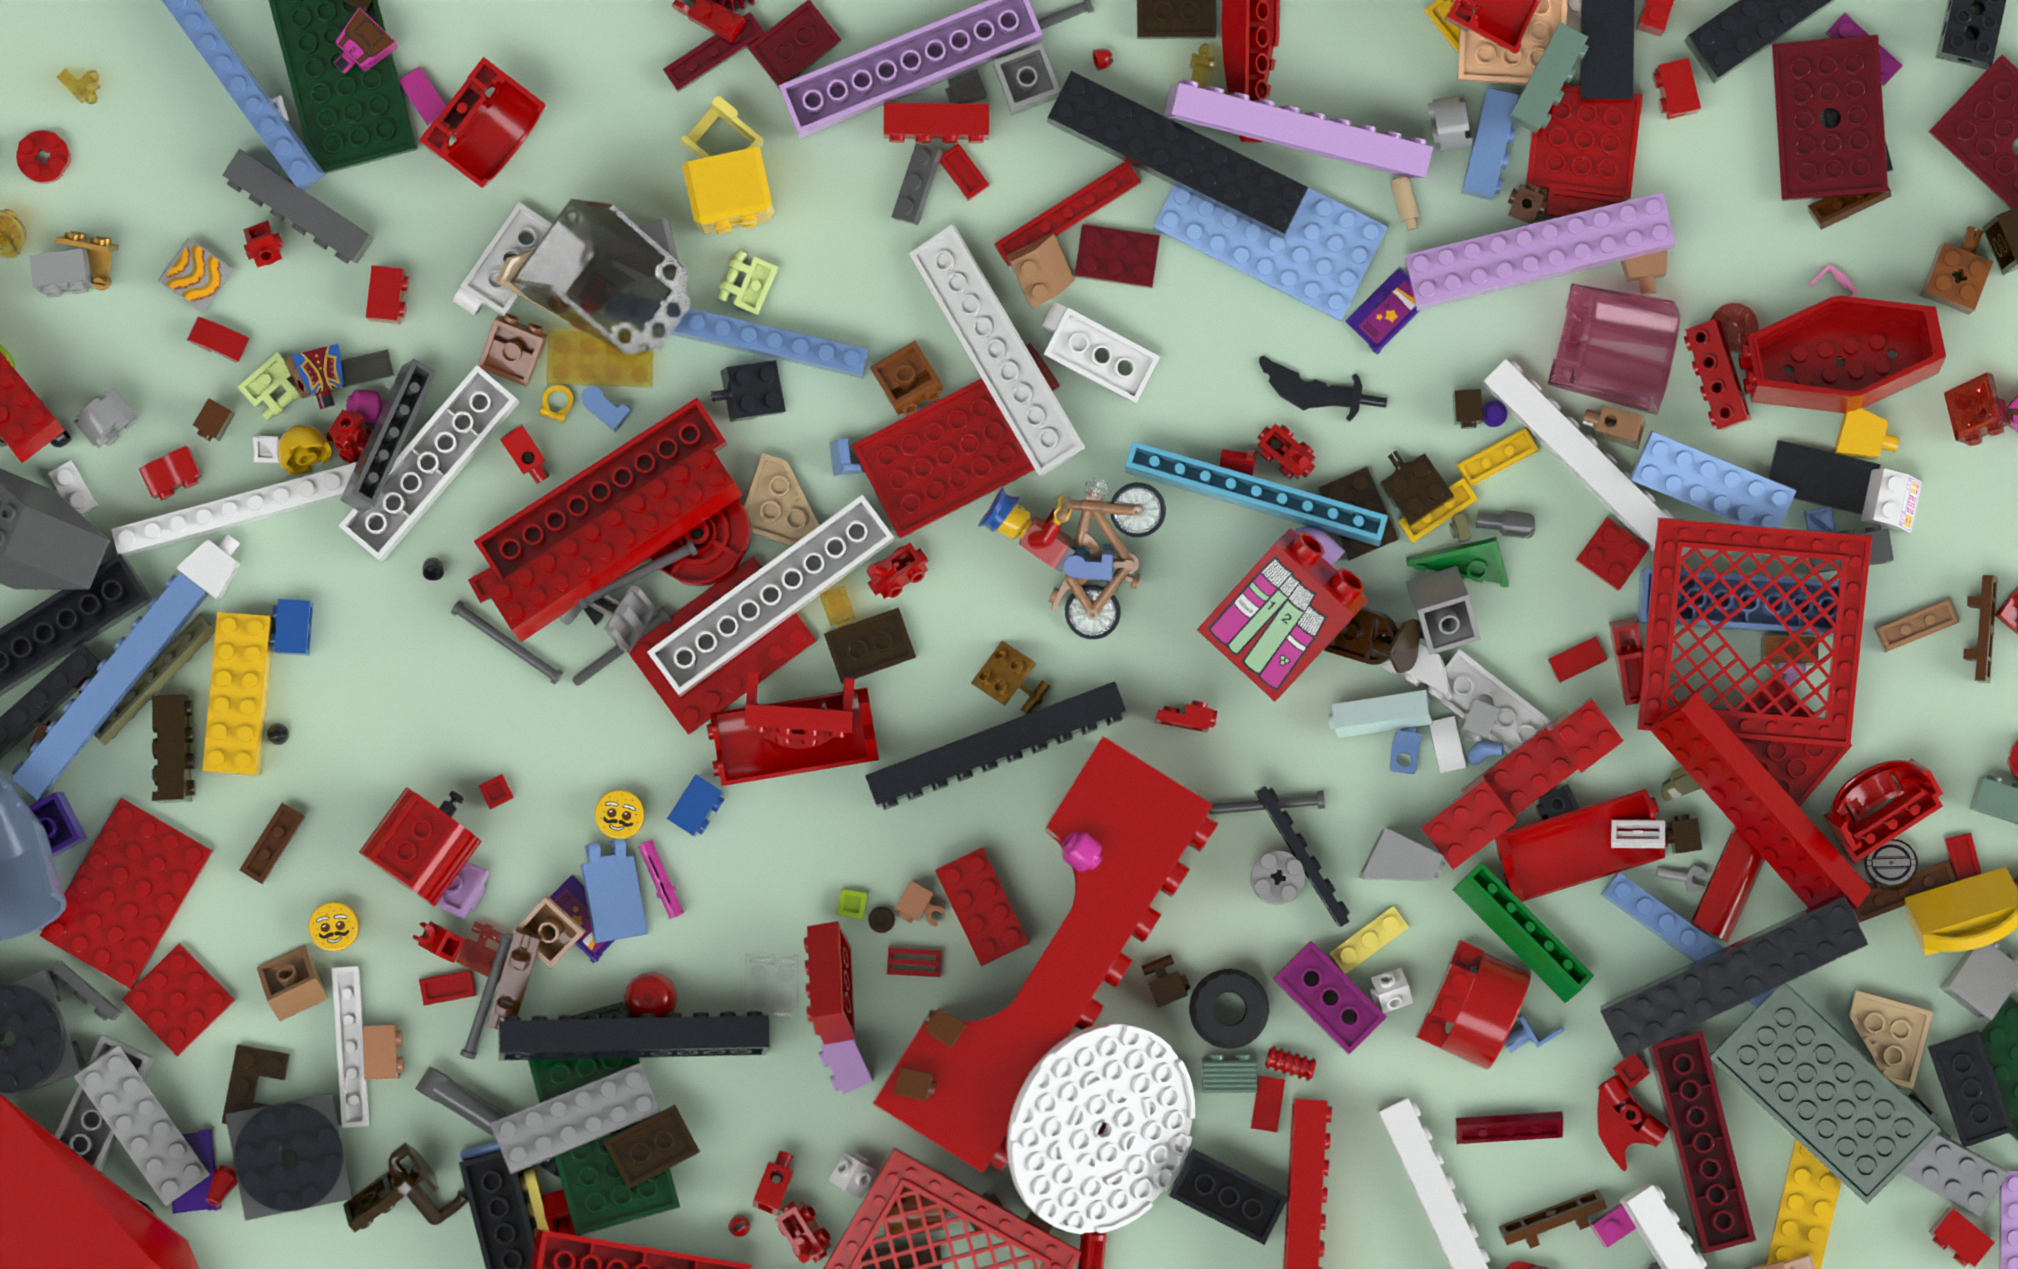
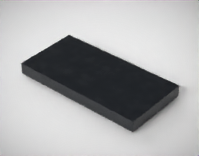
M1581 0L1580 33L1588 36L1585 44L1589 48L1583 59L1580 60L1579 99L1633 100L1634 0Z
M1777 440L1768 478L1795 489L1796 493L1793 499L1862 515L1871 470L1880 469L1881 464Z
M1978 1029L1927 1046L1963 1146L1968 1147L2014 1131Z

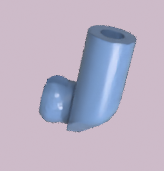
M1480 741L1469 750L1467 755L1468 761L1471 764L1478 765L1489 755L1503 756L1504 744Z

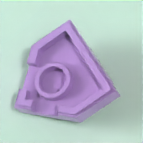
M467 862L439 900V907L465 920L470 910L475 911L487 889L484 883L490 873L486 869Z

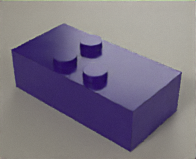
M54 792L28 806L46 830L53 858L88 839L64 792Z

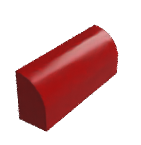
M1737 828L1731 830L1690 922L1700 931L1726 943L1731 938L1765 861Z

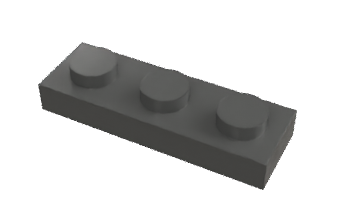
M919 143L915 144L891 216L893 219L914 225L919 224L943 152L942 150Z
M56 961L50 968L56 973L53 977L65 987L69 984L76 991L73 994L86 1004L89 1001L96 1007L94 1012L106 1021L108 1018L116 1020L122 1013V1011L63 961Z

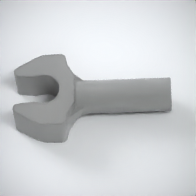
M1695 865L1691 866L1686 872L1658 867L1656 877L1683 882L1687 892H1698L1705 887L1694 884L1692 877L1696 874L1706 876L1707 873L1701 867Z

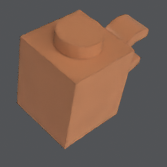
M911 880L895 907L896 910L900 911L897 916L903 920L912 923L914 919L919 922L923 913H925L927 922L935 927L938 926V923L932 920V913L938 911L944 914L945 911L943 908L929 903L934 893Z

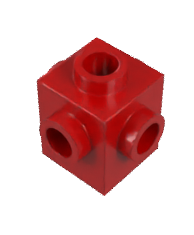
M268 220L243 229L247 244L243 245L249 260L254 259L257 268L271 265L282 259L280 248L284 247L279 232L273 233Z

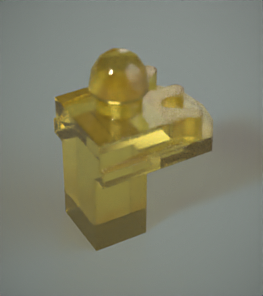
M1202 44L1199 47V55L1192 53L1189 67L1193 68L1191 81L1199 83L1198 88L1202 89L1206 87L1208 73L1213 72L1215 57H1209L1211 48L1207 44Z
M65 68L56 77L81 103L84 101L93 105L97 103L98 97L95 91L100 88V85L98 84L99 75L96 71L90 70L77 80Z

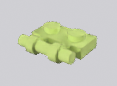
M737 250L734 259H731L728 267L730 269L725 281H721L719 285L721 290L717 299L726 303L730 294L736 295L737 297L733 304L735 307L758 316L779 267L757 257L753 258L750 266L746 265L744 261L747 254ZM739 272L746 274L741 288L734 285Z
M278 352L238 386L254 407H258L263 401L269 406L261 413L267 421L274 415H280L283 412L282 408L293 399L296 401L300 397L296 385H292L288 381L291 375L284 359ZM283 386L286 392L274 401L270 395Z

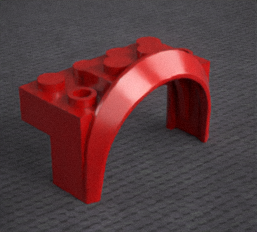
M748 671L744 726H750L749 731L761 732L772 742L795 749L816 747L833 737L846 738V733H852L855 678H844L842 706L840 710L758 704L759 672ZM792 729L803 730V734H793Z
M1911 758L1908 761H1886L1861 771L1847 781L1838 791L1829 812L1824 814L1823 817L1846 857L1855 864L1943 807L1938 798L1943 792L1931 770L1922 766ZM1891 775H1894L1901 787L1900 791ZM1896 797L1895 800L1891 801L1890 803H1888L1878 811L1874 812L1867 818L1862 819L1866 814H1868L1871 810H1873L1880 804Z

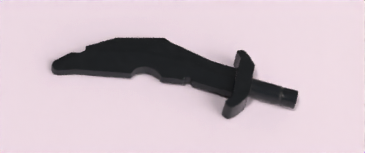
M1261 356L1259 359L1263 373L1269 375V383L1278 395L1303 411L1310 408L1330 406L1350 408V412L1346 420L1350 422L1359 412L1360 404L1386 408L1387 397L1361 394L1362 383L1357 374L1352 376L1353 388L1336 385L1328 387L1326 383L1316 379L1311 382H1304L1298 372L1277 364L1266 356Z

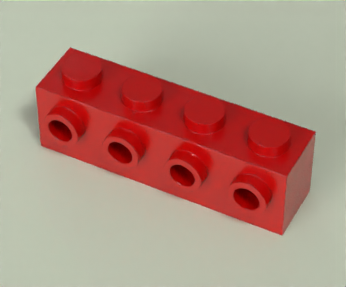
M884 103V139H889L890 143H904L905 139H915L916 143H931V139H942V143L947 144L957 143V139H968V143L981 144L984 143V140H989V104Z
M1713 319L1685 329L1687 336H1684V342L1687 350L1693 353L1695 361H1692L1693 370L1696 376L1701 377L1703 386H1700V391L1704 401L1709 402L1711 411H1708V416L1712 426H1716L1717 430H1724L1752 420L1720 320Z

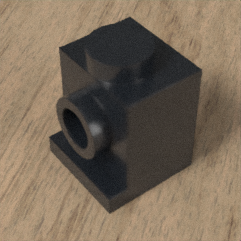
M1565 785L1542 796L1537 800L1539 804L1536 805L1542 820L1580 808L1569 785ZM1556 799L1561 802L1559 810L1554 809L1552 806V802Z

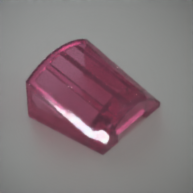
M1572 283L1566 305L1565 323L1556 359H1553L1548 385L1658 415L1669 380L1679 332L1681 315L1676 303L1671 300Z

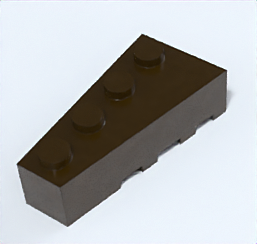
M185 694L152 696L153 733H157V738H153L152 754L154 759H157V765H154V768H152V780H154L155 786H157V791L152 792V801L192 802V796H196V781L191 779V769H195V755L190 753V743H194V728L189 727V716H193V702L188 700V696Z

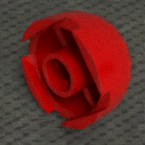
M645 972L634 977L627 985L624 994L625 1007L633 1018H639V1014L653 1013L655 1018L666 1017L667 1013L675 1011L678 1001L676 989L672 981L665 975L656 972Z

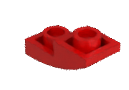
M198 316L187 341L209 352L214 351L237 363L244 352L249 338L225 326Z

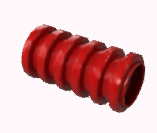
M1272 1046L1268 1051L1265 1066L1266 1069L1272 1067L1276 1072L1282 1070V1074L1288 1072L1292 1077L1295 1074L1298 1075L1299 1079L1305 1077L1306 1081H1310L1315 1071L1316 1059L1312 1058L1310 1060L1306 1055L1300 1057L1299 1053L1293 1055L1292 1051L1284 1052L1283 1048L1277 1050L1276 1046Z

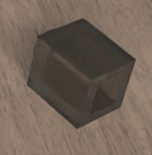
M977 69L948 79L949 87L945 88L949 103L972 104L987 98Z

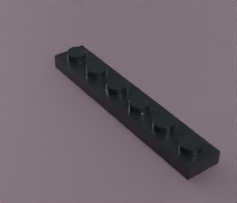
M1262 785L1254 790V793L1290 851L1301 862L1305 875L1336 925L1342 927L1350 922L1347 918V915L1350 914L1349 910L1342 900L1337 902L1332 894L1336 891L1333 884L1328 878L1323 879L1319 873V870L1322 869L1320 863L1314 855L1310 857L1306 852L1305 847L1308 845L1300 832L1295 834L1290 825L1294 824L1286 810L1283 812L1277 805V802L1280 800L1273 788L1267 789L1266 786Z

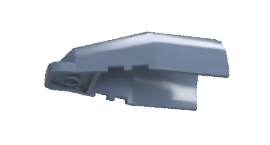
M0 769V941L26 935L53 922L65 910L66 899L45 828Z

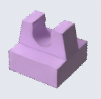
M1787 663L1775 664V670L1778 671ZM1795 663L1804 674L1806 672V663ZM1792 666L1781 674L1788 686L1800 676Z

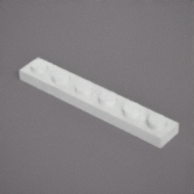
M360 966L332 968L342 1128L370 1126L367 1080H364Z

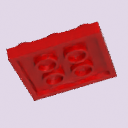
M181 943L121 999L177 1057L236 1001Z

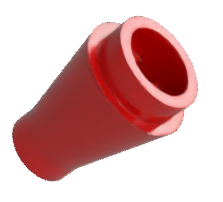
M221 1165L219 1169L214 1171L210 1189L205 1199L206 1202L215 1207H220L223 1200L238 1184L234 1169Z

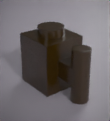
M1171 954L1141 966L1145 976L1153 972L1157 976V980L1148 983L1158 1008L1188 996L1186 990L1191 989L1185 974L1180 975L1178 971L1167 974L1165 967L1174 964Z

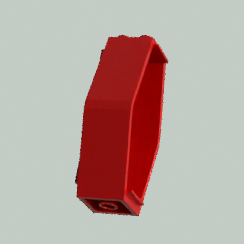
M1850 296L1830 297L1747 335L1744 345H1741V354H1738L1740 369H1745L1746 378L1743 379L1745 394H1750L1751 402L1837 413H1847L1860 408L1863 409L1939 374L1946 358L1935 306ZM1893 350L1897 353V357L1890 358L1887 352ZM1842 358L1845 361V365L1838 366L1835 360ZM1790 366L1793 369V373L1785 374L1783 368Z

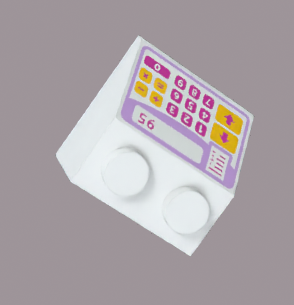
M1885 468L1871 470L1861 521L1911 533L1922 482L1908 474Z

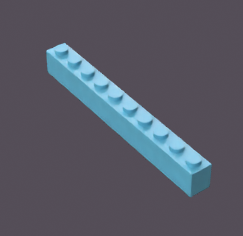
M1134 441L1132 442L1125 465V472L1378 547L1380 546L1388 515Z

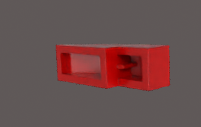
M1635 617L1609 622L1616 666L1626 706L1639 703L1644 659L1639 624Z

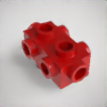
M342 409L327 432L326 438L334 443L342 460L347 463L358 462L371 431L364 426L366 421L364 416L357 412L350 413Z
M1274 424L1271 429L1266 426L1257 437L1260 440L1257 445L1261 449L1258 452L1260 456L1269 463L1272 460L1276 461L1281 466L1278 470L1290 480L1293 476L1297 480L1301 475L1306 478L1315 468V465L1312 464L1316 458L1312 455L1314 450L1302 441L1299 444L1292 438L1293 432L1283 424L1280 427ZM1278 440L1281 444L1280 448H1272L1271 441Z
M909 542L905 546L897 548L893 554L884 560L870 564L866 572L871 580L867 584L875 596L880 593L884 599L887 597H897L901 594L902 587L910 582L918 583L924 578L925 572L928 571L925 563L929 560L921 548L915 550Z
M792 1201L780 1209L783 1214L775 1219L778 1229L790 1242L793 1253L803 1264L810 1260L817 1263L828 1255L826 1250L832 1246L829 1242L831 1236L826 1228L819 1227L815 1220L816 1212L811 1205H805L803 1201L797 1205Z

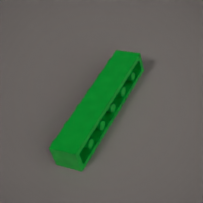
M1482 862L1467 873L1452 889L1564 1003L1579 993L1594 977L1582 962Z

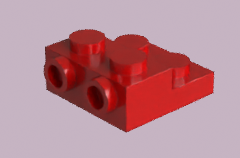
M1192 700L1191 705L1186 704L1184 714L1179 713L1180 709L1176 707L1164 706L1163 710L1158 709L1155 723L1207 733L1209 727L1214 728L1218 711L1207 708L1208 703Z

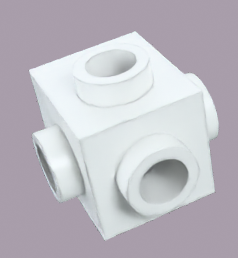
M1401 967L1371 977L1373 989L1369 990L1373 1003L1375 1005L1379 1004L1383 1013L1413 1003L1410 988Z
M843 1153L828 1181L862 1199L877 1170L868 1166L870 1160L857 1153L854 1157Z

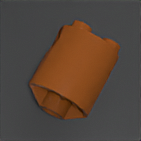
M904 1186L900 1193L910 1191L911 1189ZM915 1194L900 1198L904 1211L918 1208ZM919 1194L922 1206L935 1203ZM897 1200L887 1216L900 1213ZM938 1207L924 1211L927 1224L941 1221ZM942 1207L944 1215H946L947 1213H952L948 1209ZM920 1212L905 1216L909 1229L923 1226ZM901 1217L887 1221L890 1234L905 1230ZM942 1225L931 1228L929 1233L944 1230V1227ZM924 1230V1231H920V1232H916V1233H912V1234H910V1235L912 1236V1235L924 1234V1233H925V1230Z

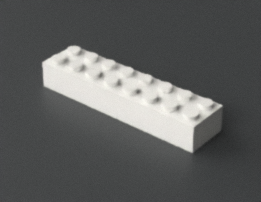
M476 365L397 457L375 506L364 513L353 508L339 524V527L383 563L520 403L518 399Z

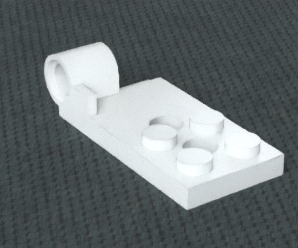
M518 202L460 285L452 302L473 316L480 312L484 304L505 316L519 295L495 282L505 263L504 257L507 254L518 255L557 242L563 234V230ZM522 233H530L534 238L533 242L529 245L520 243L518 238Z
M1053 302L1041 325L1045 330L1053 333L1043 355L1134 404L1138 402L1160 356L1074 310ZM1098 348H1103L1108 353V360L1105 363H1099L1095 360L1094 354ZM1123 360L1131 365V372L1127 376L1121 375L1118 372V364Z

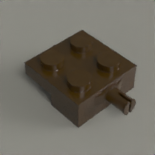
M1394 451L1393 455L1391 453L1388 456L1396 470L1392 475L1381 481V488L1394 507H1397L1410 527L1454 499L1453 493L1425 453L1415 460L1406 463L1400 457L1398 451Z

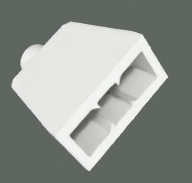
M227 534L219 546L207 539L181 562L177 569L220 601L240 566V563L231 557L240 543L229 534Z

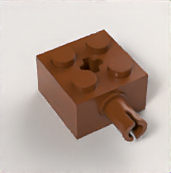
M1967 226L1961 247H1955L1945 242L1938 247L1920 296L1966 314H1971L1975 311L1993 261L1978 256L1975 253L1981 236L1984 233L1982 230L1978 229L1975 231V227ZM1954 274L1959 275L1961 281L1958 284L1955 283Z

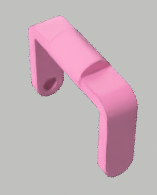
M1832 265L1826 266L1809 283L1812 287L1829 271L1834 276V279L1852 294L1850 297H1856L1858 294L1857 289L1851 284L1852 281L1842 271L1839 272Z

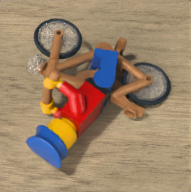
M1094 478L1093 481H1086L1085 485L1087 488L1085 493L1087 495L1085 499L1071 500L1069 497L1064 496L1065 494H1062L1057 499L1058 505L1056 509H1052L1046 520L1034 516L1031 521L1030 512L1017 504L1020 497L1007 495L1002 487L980 520L978 527L986 526L992 532L996 530L1010 540H1015L1019 537V545L1060 573L1064 569L1066 575L1060 589L1054 587L1048 601L1052 603L1051 610L1056 612L1063 594L1071 589L1073 593L1068 598L1065 606V618L1070 629L1075 634L1086 639H1100L1109 635L1117 627L1121 616L1120 605L1114 592L1123 580L1130 582L1131 588L1136 590L1140 574L1135 571L1139 567L1140 560L1135 553L1127 551L1104 514H1110L1115 527L1125 535L1131 537L1149 536L1160 528L1165 519L1166 505L1161 493L1149 484L1134 482L1121 487L1114 494L1111 502L1101 501L1105 500L1106 495H1110L1111 490L1107 488V482ZM1072 510L1081 511L1076 539L1060 530L1061 522H1066L1069 519ZM1091 516H1093L1110 544H1104L1102 552L1094 536L1088 533ZM1086 545L1089 551H1087L1086 548H1084L1083 546ZM1090 579L1108 580L1104 587L1099 585L1083 586Z

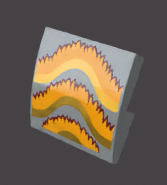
M188 238L158 281L204 313L234 269Z

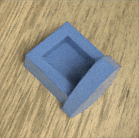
M848 438L837 439L829 443L833 476L865 473L861 464H851Z

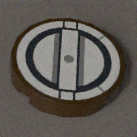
M1892 839L1865 857L1864 868L1868 879L1875 883L1877 887L1883 890L1894 891L1908 886V883L1914 880L1918 870V859L1916 852L1909 844L1902 840Z

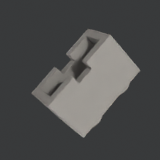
M1477 699L1470 701L1459 731L1464 733L1463 738L1475 743L1488 739L1499 708Z

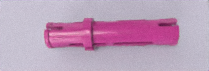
M653 840L637 846L658 891L656 896L658 899L661 898L669 916L668 918L673 919L684 914L685 912L675 893L677 889L670 882Z

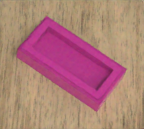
M418 67L399 80L401 87L427 126L436 120L446 105L422 69Z

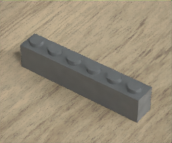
M241 149L238 150L222 174L229 179L227 182L228 186L239 193L244 189L250 193L248 199L260 207L265 203L272 208L269 213L281 221L286 217L294 222L291 226L293 229L303 235L309 232L315 236L314 243L325 250L330 246L337 251L334 256L346 264L350 260L358 264L375 238Z
M415 359L401 367L340 501L361 513L375 506L436 371Z

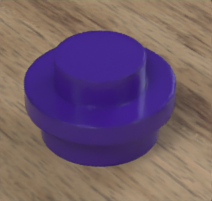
M1489 401L1482 407L1483 422L1487 426L1499 427L1506 421L1507 409L1501 402Z

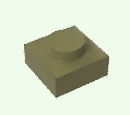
M1464 513L1454 515L1451 518L1452 523H1449L1452 537L1458 538L1459 543L1469 541L1472 537Z

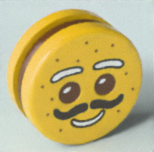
M625 790L610 791L602 796L596 805V824L610 838L628 839L637 834L644 824V806L640 799L631 792Z
M328 902L314 910L309 919L308 930L311 939L318 947L336 952L349 948L356 941L360 931V922L355 911L348 905L339 902Z

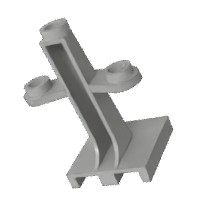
M634 585L630 587L621 602L606 595L588 604V606L610 618L604 630L621 650L629 654L641 637L645 627L657 612V608L643 591ZM578 604L560 616V621L566 625L571 624L581 612V605Z

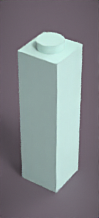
M1426 690L1332 704L1333 714H1328L1330 729H1335L1338 738L1433 724L1430 699Z

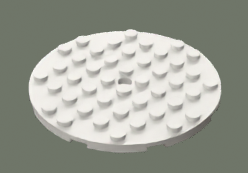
M1108 1023L1088 1027L1072 1034L1054 1046L1038 1062L1027 1077L1016 1099L1010 1118L1007 1140L1008 1162L1012 1179L1019 1195L1025 1204L1044 1221L1059 1229L1083 1234V1232L1104 1233L1131 1223L1153 1207L1152 1202L1163 1191L1167 1192L1175 1181L1185 1162L1192 1141L1190 1130L1192 1119L1195 1118V1098L1190 1076L1184 1063L1171 1049L1172 1047L1162 1038L1140 1027L1123 1023ZM1101 1122L1106 1123L1104 1133L1098 1135L1097 1132L1102 1125Z

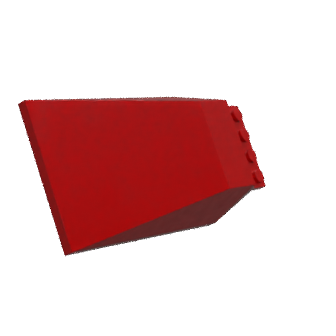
M0 1093V1269H200L191 1246L185 1237Z

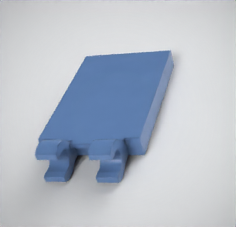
M625 839L610 841L612 855L600 857L599 842L584 845L588 863L581 864L580 867L594 944L648 934L634 855L626 857Z

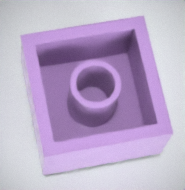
M855 1040L821 1045L823 1051L818 1053L824 1066L830 1065L834 1075L830 1076V1079L836 1091L841 1090L845 1094L873 1081Z

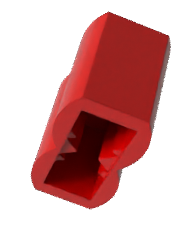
M188 446L172 451L139 468L151 497L154 499L159 498L161 501L172 497L175 494L174 490L181 486L187 489L198 484L197 479L203 476Z

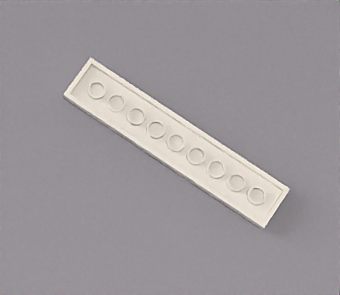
M955 225L948 226L911 251L909 255L1038 475H1045L1085 448L1084 444Z

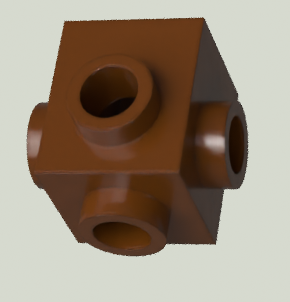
M1527 182L1526 186L1520 184L1518 190L1513 188L1508 203L1512 204L1508 216L1533 224L1537 214L1543 215L1548 202L1543 200L1545 193L1540 192L1542 187ZM1523 199H1531L1532 205L1526 206L1523 203Z

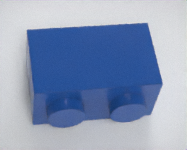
M278 599V605L273 606L272 619L276 621V631L271 632L270 646L274 647L275 653L309 656L313 603L311 601Z
M695 774L667 819L694 837L697 833L702 835L710 823L707 818L712 810L717 812L725 799L721 796L724 792Z

